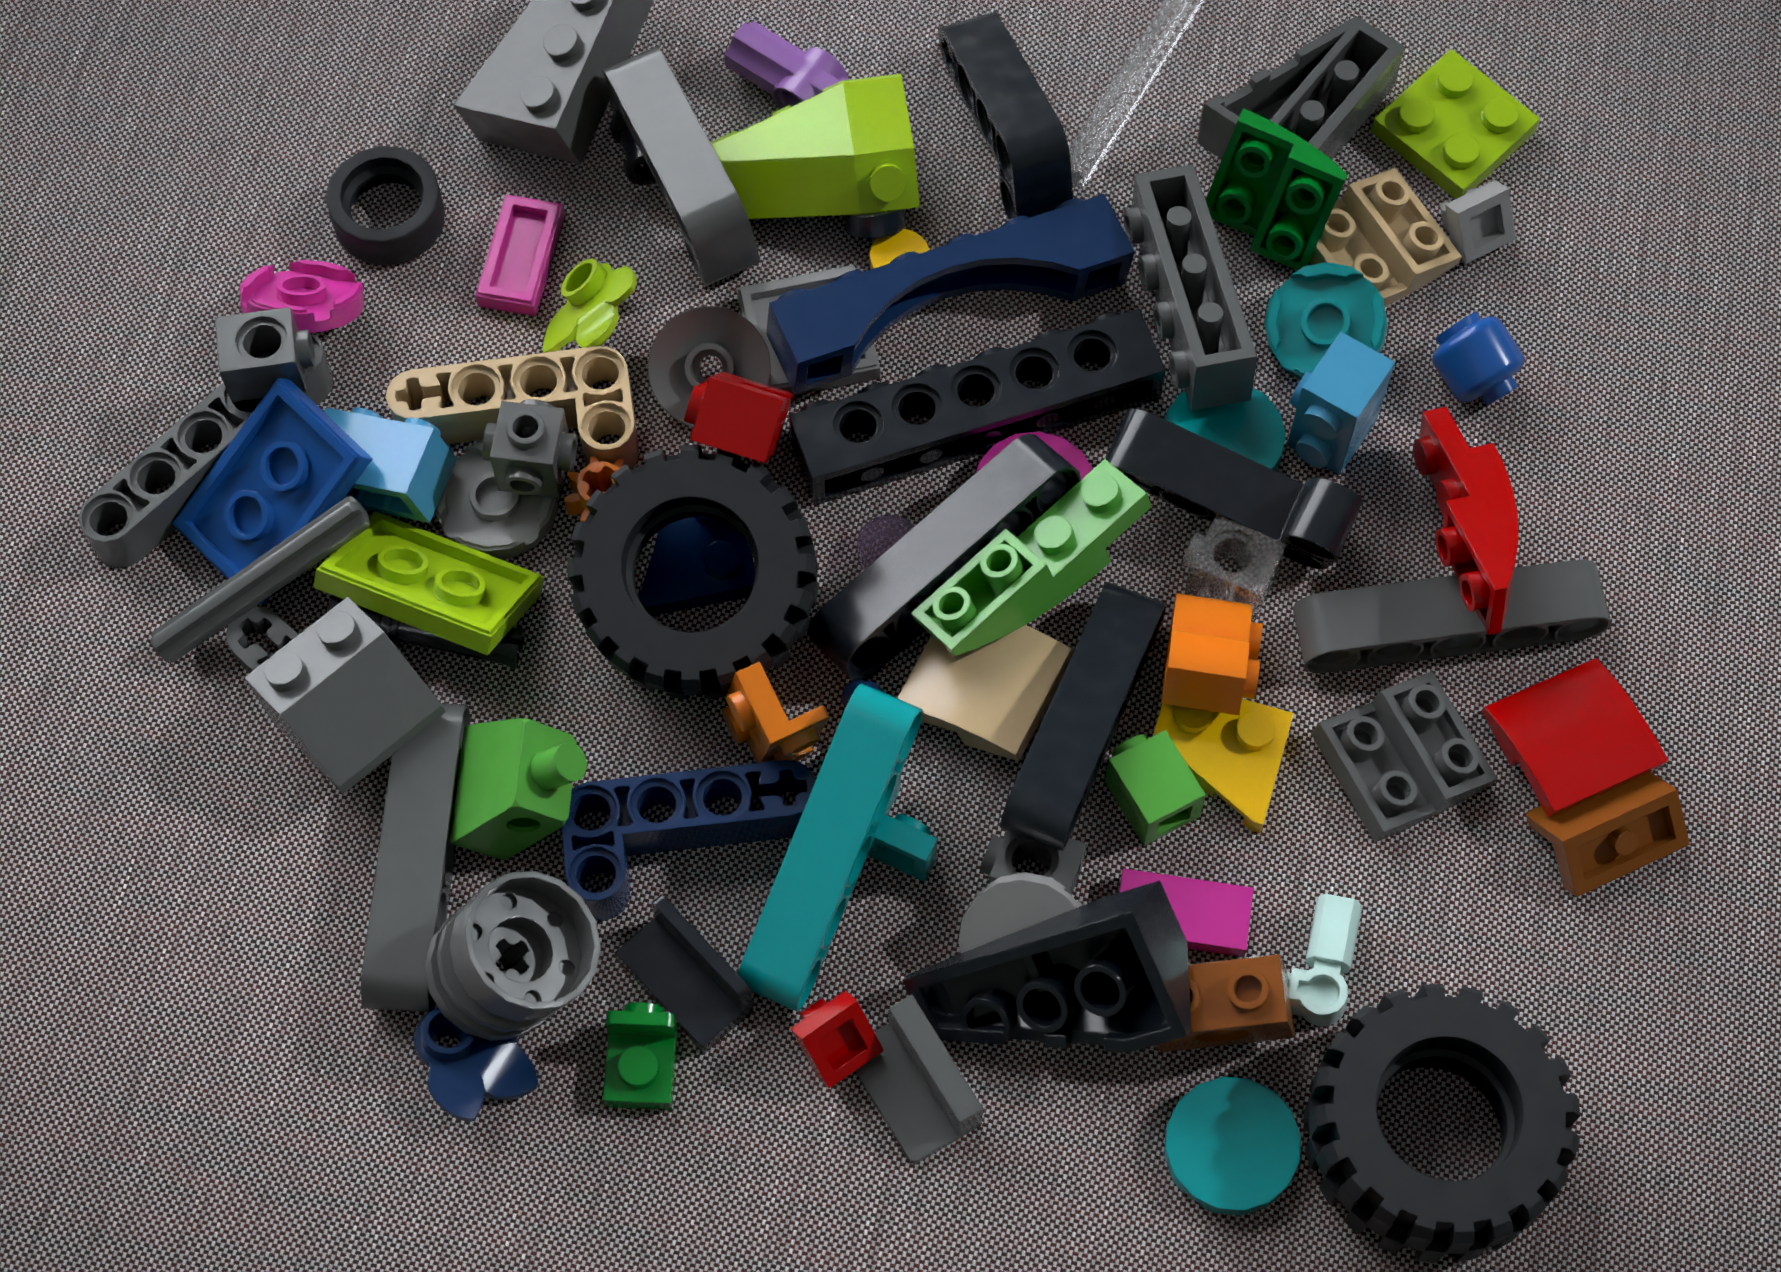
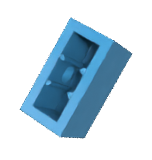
M1340 331L1313 372L1308 371L1302 377L1292 394L1290 404L1296 407V412L1287 446L1294 449L1297 455L1309 465L1317 468L1325 467L1340 476L1377 421L1395 361Z
M326 407L324 412L373 458L344 499L346 497H354L367 511L430 523L457 460V457L441 438L440 430L433 424L418 418L410 417L405 422L385 419L376 412L365 408L355 407L351 412Z

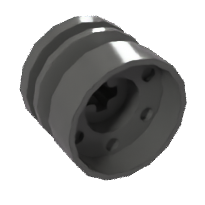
M536 871L507 873L488 883L470 898L467 904L461 906L445 920L431 939L425 963L429 992L443 1016L464 1033L489 1041L516 1039L539 1026L546 1019L554 1015L556 1011L581 995L594 977L601 950L596 920L583 898L560 879ZM499 961L505 970L502 972L495 962Z

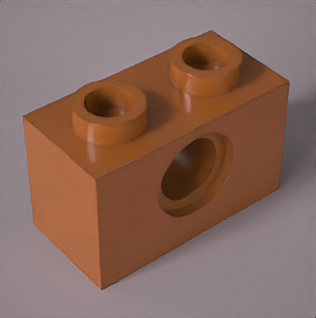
M1280 954L1188 965L1192 1031L1187 1037L1157 1044L1156 1046L1160 1052L1295 1038L1287 970Z

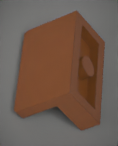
M1652 772L1550 818L1546 816L1541 805L1526 812L1528 825L1553 844L1563 887L1575 897L1581 896L1690 845L1678 790Z

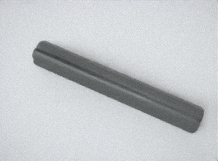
M346 497L155 629L150 640L153 648L164 661L168 663L177 661L368 529L370 518L366 510L354 497Z

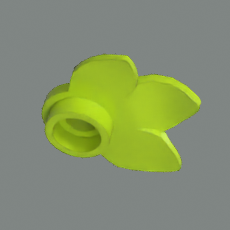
M593 258L586 259L576 265L562 283L561 294L567 301L548 325L543 342V353L559 351L566 344L576 340L581 348L602 346L616 328L619 320L618 305L635 291L636 273L628 266L614 269L608 263L599 264Z

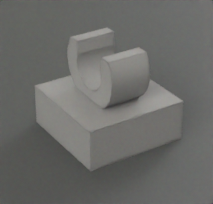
M1496 180L1478 189L1471 188L1466 191L1465 195L1449 203L1445 201L1440 204L1443 227L1449 231L1450 241L1461 254V261L1465 264L1516 240L1509 188Z

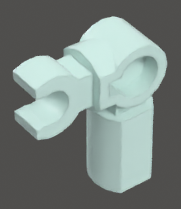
M1330 894L1320 895L1317 898L1305 960L1307 965L1313 969L1293 968L1292 973L1287 972L1292 1014L1302 1016L1307 1022L1316 1026H1329L1336 1023L1343 1016L1347 1006L1348 986L1341 974L1348 973L1351 970L1362 906L1355 899Z

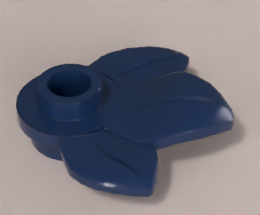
M438 1007L426 1014L419 1021L415 1029L414 1047L419 1059L426 1066L430 1067L428 1090L435 1103L452 1117L465 1122H472L476 1119L482 1108L484 1097L492 1100H513L536 1090L538 1078L534 1066L524 1051L515 1043L522 1036L516 1039L489 1041L464 1033L445 1018ZM444 1036H452L460 1044L456 1047L446 1048L437 1045L436 1041Z

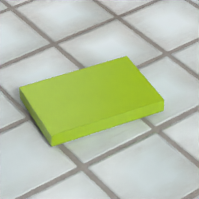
M374 512L369 517L370 525L368 529L333 552L316 569L313 587L341 599L349 597L356 605L488 656L541 596L544 576L387 515Z

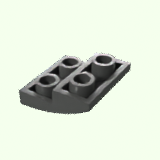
M1433 671L1381 690L1371 703L1321 721L1311 733L1374 842L1406 830L1459 804L1493 785L1498 779Z

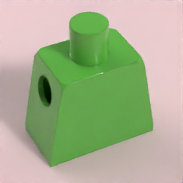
M525 718L465 726L450 843L490 857L506 860L563 827L569 818L572 783L580 780L585 775L587 769L585 754L577 745L573 735Z

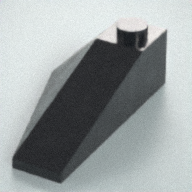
M1160 880L1100 898L910 973L902 979L909 996L913 995L942 1041L1004 1044L1007 1039L1045 1041V1046L1049 1048L1067 1049L1071 1043L1105 1045V1051L1128 1053L1187 1037L1192 1031L1187 940Z

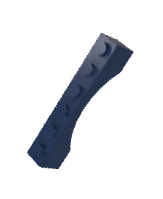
M1105 194L1086 200L1074 198L1063 202L1055 210L1030 218L1018 216L1008 220L1000 228L975 236L973 234H962L951 239L944 246L920 254L918 252H907L894 258L889 264L865 272L861 270L848 271L837 277L833 282L809 290L803 288L790 290L781 295L777 300L769 302L766 335L793 393L797 394L851 376L865 352L886 330L912 312L939 300L975 291L1017 290L1043 293L1072 302L1126 284L1135 251Z

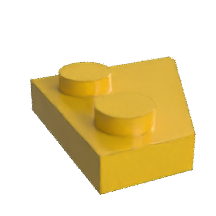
M1242 699L1239 715L1162 704L1153 736L1166 730L1202 789L1211 797L1217 794L1244 817L1242 823L1248 829L1261 834L1294 713Z

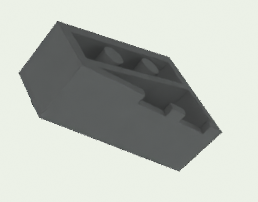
M1355 16L1297 49L1294 58L1268 72L1265 68L1252 75L1249 84L1227 97L1222 98L1218 95L1204 103L1197 143L1222 159L1237 120L1244 108L1284 127L1333 160L1394 88L1405 46Z

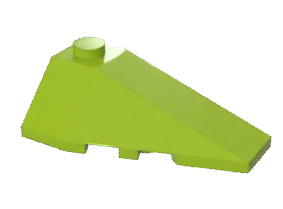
M901 74L837 82L823 89L822 93L792 107L790 105L772 113L773 116L739 132L733 131L710 142L730 178L749 219L857 215L920 207L915 151Z

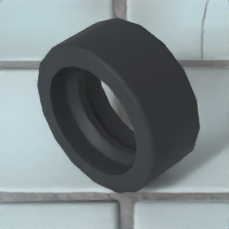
M378 146L357 152L342 162L329 179L325 198L337 240L350 255L368 264L393 266L412 261L432 247L443 229L446 212L435 172L421 156L404 148ZM386 183L405 184L419 192L421 198L420 207L411 218L398 226L386 229L366 228L356 223L352 218V205L361 194L374 186Z

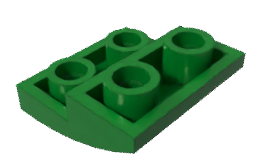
M1243 108L1206 197V203L1213 220L1254 237L1249 248L1250 251L1298 271L1302 267L1308 266L1348 174L1304 139L1284 127Z

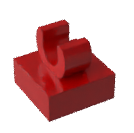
M846 990L828 1003L820 997L799 1012L803 1020L790 1028L816 1076L828 1089L884 1051L858 1001Z

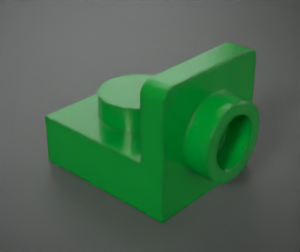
M645 1002L628 1003L623 1006V1011L609 1010L606 1012L605 1026L608 1032L603 1092L605 1107L673 1109L678 1029L674 1014L663 1013V1007Z

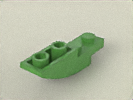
M1104 459L1017 538L1007 529H1004L911 613L913 618L954 656L980 648L1012 633L1062 602L1111 562L1106 548L1152 507L1147 493Z

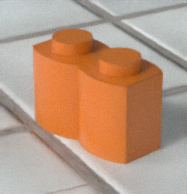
M1176 593L1169 630L1161 704L1239 715L1242 698L1255 699L1260 670L1258 655L1263 624L1251 622L1252 604Z

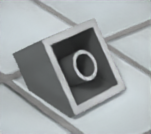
M349 597L342 600L244 677L274 724L342 794L346 793L446 712L439 700L386 633Z

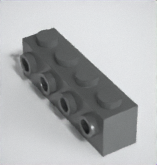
M1194 164L1134 174L1132 207L1124 209V227L1130 243H1138L1142 254L1138 257V269L1142 287L1145 292H1154L1157 303L1153 305V317L1157 335L1160 340L1168 339L1172 352H1169L1168 363L1173 386L1175 389L1184 388L1191 411L1250 401L1254 384L1257 353Z

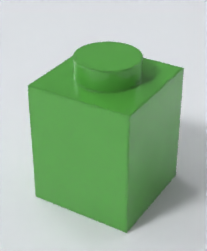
M1166 730L1149 739L1144 734H1140L1124 741L1114 749L1112 758L1109 759L1105 783L1143 846L1200 817L1206 794Z

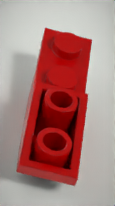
M1447 407L1423 411L1420 438L1415 439L1413 442V456L1419 473L1422 476L1428 475L1435 487L1437 503L1444 516L1443 527L1436 531L1435 536L1438 556L1445 567L1451 566L1459 580L1461 597L1467 610L1470 612L1476 611L1488 635L1500 633L1509 607L1519 541L1518 512L1514 491L1506 467L1494 443L1471 448L1468 446Z

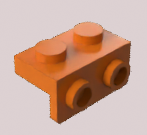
M760 661L735 673L725 698L729 706L722 708L723 718L733 739L737 744L744 741L747 742L756 763L771 762L773 760L799 761L814 752L812 745L821 740L819 735L830 718L824 705L794 719L788 720Z

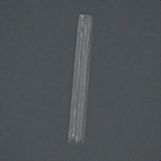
M1165 0L1069 147L1073 186L1082 187L1087 184L1205 0Z

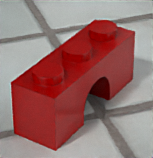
M726 372L715 374L709 377L708 381H705L704 384L695 385L692 390L684 417V422L694 425L690 440L766 463L770 455L776 452L794 393Z

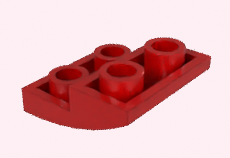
M1597 658L1487 705L1481 710L1510 766L1513 767L1517 764L1521 766L1548 818L1655 771L1669 761L1633 701Z

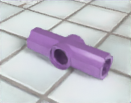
M755 21L750 24L744 22L732 36L729 48L724 54L725 66L770 93L779 109L789 105L791 107L822 93L823 89L837 82L850 80L841 63L827 51L811 47L804 52Z

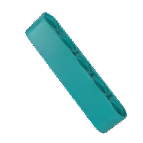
M862 683L853 692L738 970V975L747 983L752 992L797 1012L806 1003L917 736L923 718V709Z

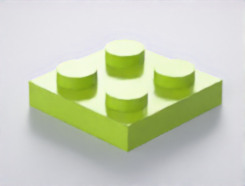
M1450 49L1374 118L1371 132L1453 198L1457 199L1465 195L1467 190L1475 189L1536 132L1541 118L1458 53Z

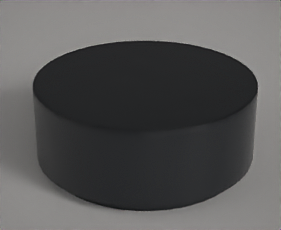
M904 209L845 215L846 232L853 237L865 239L897 234L906 226Z

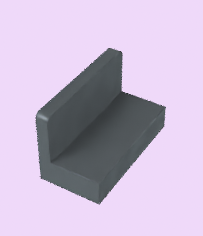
M913 995L889 1007V1023L874 1031L884 1051L854 1072L911 1164H918L982 1126L983 1107Z

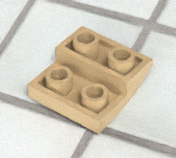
M1393 168L1349 184L1342 199L1336 201L1309 262L1311 265L1329 262L1351 266L1362 273L1364 278L1371 281L1373 286L1377 288L1383 297L1386 307L1420 289L1459 263L1462 256L1398 170Z
M1027 625L987 645L957 656L949 652L931 635L897 699L923 709L921 722L957 732L964 745L1020 761L1059 686L1074 652L1072 648Z

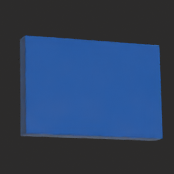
M278 377L174 519L172 525L229 579L342 501L373 458L290 379ZM269 596L259 604L265 605L271 596Z

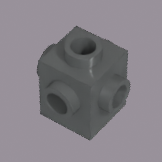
M536 399L523 400L521 403L501 401L497 424H487L483 439V459L491 461L498 491L560 498L565 470H573L577 453V434L568 432L564 408H556L545 401Z

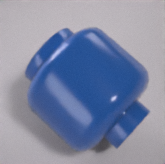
M1476 311L1455 323L1435 338L1439 347L1432 355V363L1455 399L1459 402L1469 403L1481 397L1488 407L1519 387L1512 376L1522 369L1525 364V357L1498 317L1487 316L1481 319Z

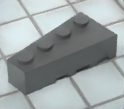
M531 0L453 106L480 141L581 165L612 96L603 70L629 58L654 0Z

